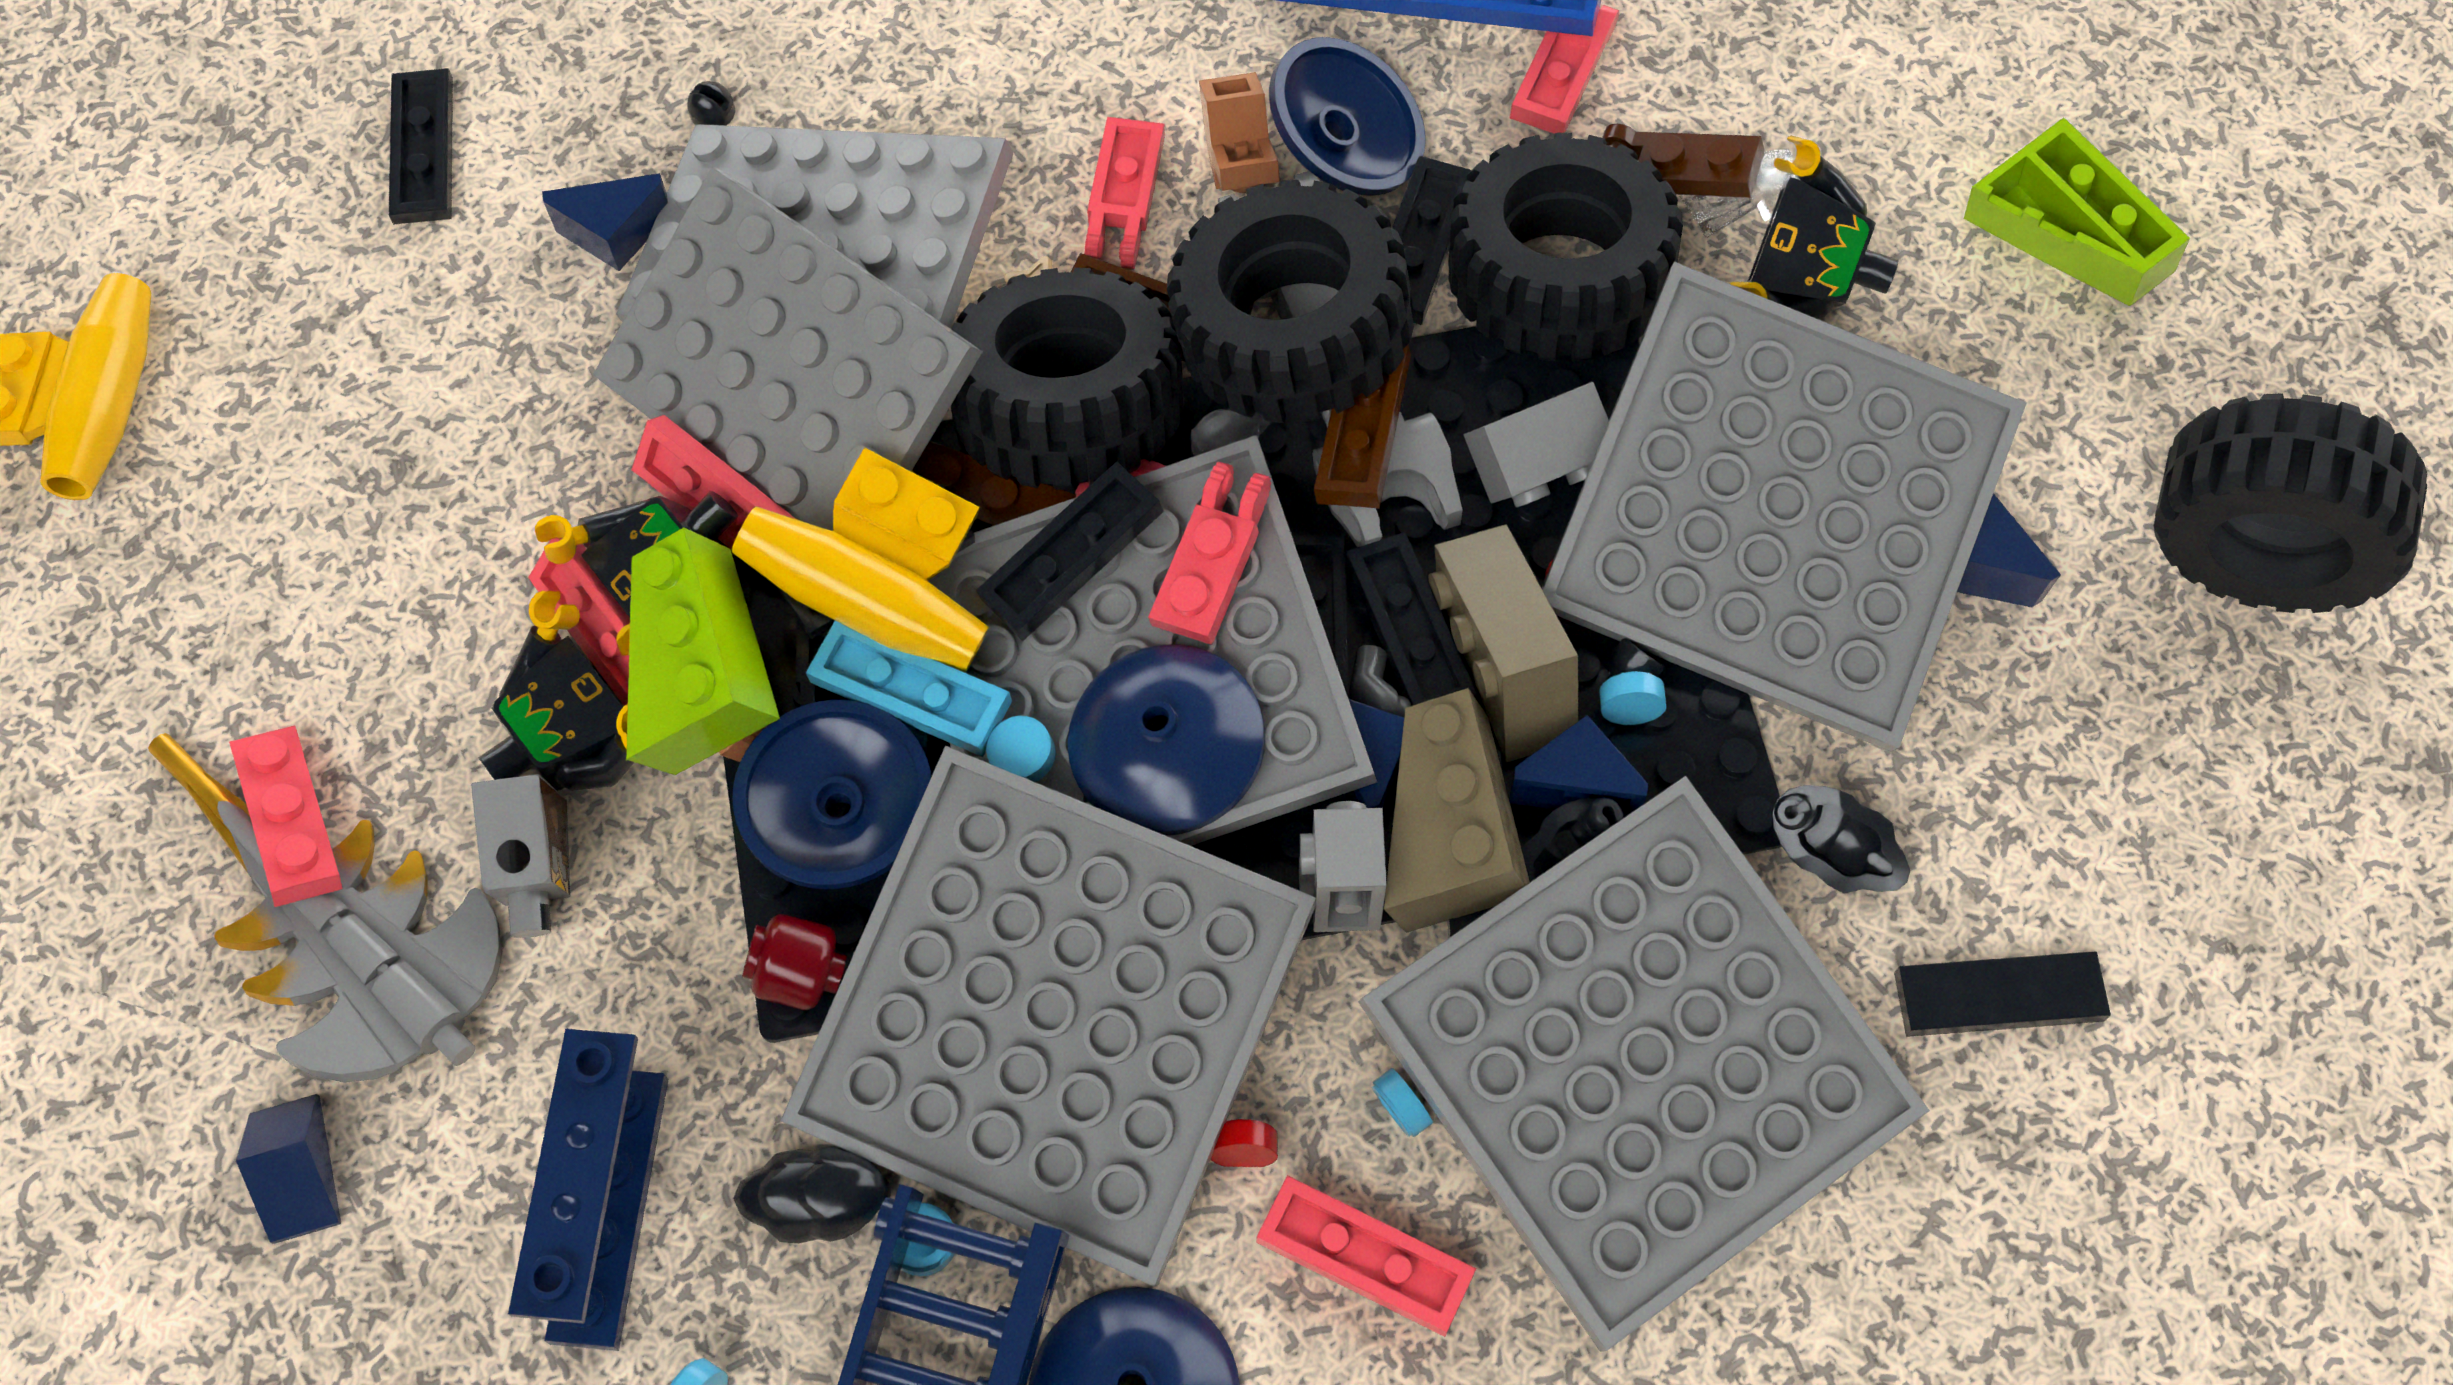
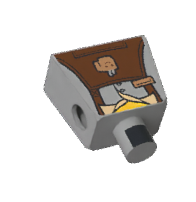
M539 774L471 783L481 880L484 892L503 905L508 906L511 937L528 938L550 934L549 900L569 898L571 896L567 800ZM529 861L527 867L522 870L523 866Z

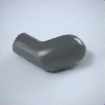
M1362 645L1356 651L1349 699L1404 718L1405 708L1412 705L1408 698L1398 696L1396 689L1384 681L1387 652L1377 646Z

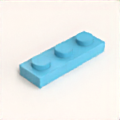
M834 621L806 671L810 683L849 700L867 703L879 708L907 725L981 757L986 752L987 741L991 732L1002 722L1012 703L1010 693L1007 690L936 660L890 649L837 621Z

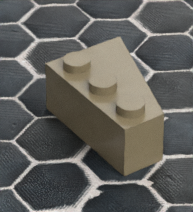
M1506 524L1435 545L1436 572L1428 575V581L1440 610L1445 609L1457 649L1465 658L1505 763L1531 756L1578 722V654Z
M1469 688L1405 708L1384 910L1407 933L1448 921L1452 918L1495 907L1530 883L1489 719Z

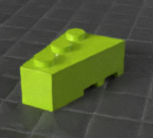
M2064 117L1973 185L1964 219L2128 306L2134 304L2176 271L2190 240L2189 236Z
M684 527L633 556L631 563L626 760L677 775L780 719L731 550Z

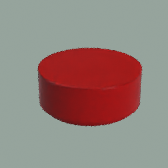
M1250 1119L1226 1121L1210 1160L1224 1167L1268 1166L1278 1158V1132L1271 1125L1262 1121Z

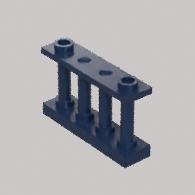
M565 1029L508 1315L511 1317L548 1320L544 1341L550 1345L619 1351L669 1080L664 1073L632 1071L638 1038L634 1034Z
M899 1184L895 1199L886 1197L877 1216L874 1238L882 1240L838 1385H866L867 1382L877 1385H1027L1070 1235L1061 1229L1035 1222L1031 1237L1021 1235L1018 1241L922 1215L918 1212L924 1194L912 1187ZM912 1241L1009 1269V1277L1018 1279L1011 1306L1000 1305L997 1311H993L897 1283L909 1242ZM888 1311L988 1339V1347L997 1350L990 1377L979 1376L977 1381L973 1382L877 1354L876 1350Z

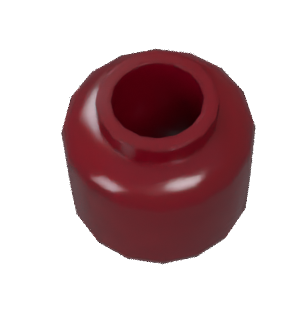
M779 914L768 922L767 927L756 925L742 977L751 979L752 993L761 1000L800 1010H810L819 1003L823 991L832 994L837 993L847 955L834 952L836 936L832 928L819 923Z

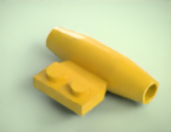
M111 273L102 278L73 329L69 342L53 335L51 331L0 334V446L32 445L35 438L44 435L40 483L45 490L61 498L85 500L92 496L125 432L147 356L151 290L149 286L131 275Z
M865 447L834 500L833 531L755 506L745 519L732 547L733 554L796 601L890 649L933 659L966 673L989 629V626L928 581L946 568H949L976 519L980 507Z

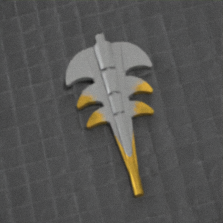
M160 734L151 741L148 747L149 752L189 792L265 896L263 902L250 913L215 932L214 937L218 945L239 951H256L281 945L293 937L298 942L290 955L277 966L261 975L244 981L242 987L246 995L269 1004L289 1006L319 1001L333 993L338 996V1000L330 1012L314 1026L296 1036L279 1041L276 1045L279 1055L292 1066L312 1076L344 1083L374 1080L399 1071V1068L409 1064L422 1052L424 1054H432L440 1050L454 1066L465 1063L473 1055L475 1046L460 1032L465 1023L464 1018L470 1015L487 998L496 983L502 957L499 923L489 900L478 888L470 889L463 903L452 916L436 928L423 934L414 935L411 931L420 921L427 901L428 877L423 857L419 851L414 850L410 852L404 863L390 878L379 886L360 893L356 888L363 882L369 871L375 847L373 826L369 820L365 819L361 820L354 830L339 845L332 849L343 889L275 907L246 803L211 777L169 734Z

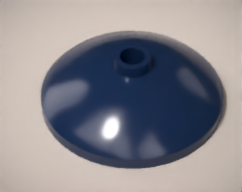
M1316 37L1304 40L1293 46L1275 66L1269 85V103L1272 117L1284 144L1306 170L1313 173L1321 181L1331 183L1342 191L1348 189L1358 195L1367 196L1382 195L1394 191L1411 177L1418 157L1423 156L1425 151L1424 122L1412 93L1399 75L1382 59L1355 43L1338 38Z
M1159 645L1144 648L1121 657L1110 664L1093 679L1083 692L1073 712L1068 732L1069 763L1077 785L1088 802L1096 808L1165 836L1178 835L1200 829L1213 823L1235 807L1254 782L1262 763L1265 748L1263 715L1258 700L1246 679L1237 669L1219 656L1206 650L1184 645ZM1159 715L1169 718L1168 724L1162 730L1150 731L1147 729L1148 723L1152 718Z
M819 701L803 705L780 716V719L763 729L752 741L740 761L735 775L732 798L736 824L748 849L765 868L786 881L809 888L839 889L852 887L875 879L892 868L932 774L925 752L915 735L890 713L858 701ZM838 803H847L851 806L849 812L842 817L836 818L829 815L830 809Z
M1142 1287L1106 1291L1086 1299L1073 1307L1053 1326L1045 1337L1035 1357L1029 1378V1385H1120L1121 1381L1129 1375L1140 1376L1144 1379L1146 1385H1240L1232 1351L1221 1331L1212 1320L1196 1306L1176 1295Z

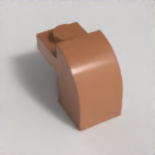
M1256 72L1199 80L1206 144L1216 189L1246 193V189L1280 182L1278 159L1268 134L1265 93Z

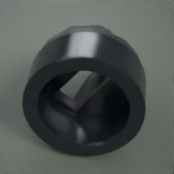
M701 82L694 87V90L688 96L687 108L690 118L695 125L727 126L734 118L735 105L732 96L726 87L718 82ZM715 101L721 102L723 104L720 107Z
M1627 638L1619 642L1608 660L1610 678L1620 674L1622 670L1626 672H1646L1658 677L1666 667L1654 655L1640 650Z

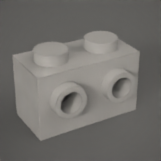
M1591 382L1463 435L1490 502L1494 503L1512 497L1515 507H1519L1551 494L1547 482L1566 475L1569 485L1585 480L1609 420L1594 382Z
M1355 801L1336 802L1330 804L1326 809L1314 810L1312 833L1300 834L1299 891L1316 897V906L1313 911L1314 932L1380 930L1386 892L1382 808H1367L1363 803Z

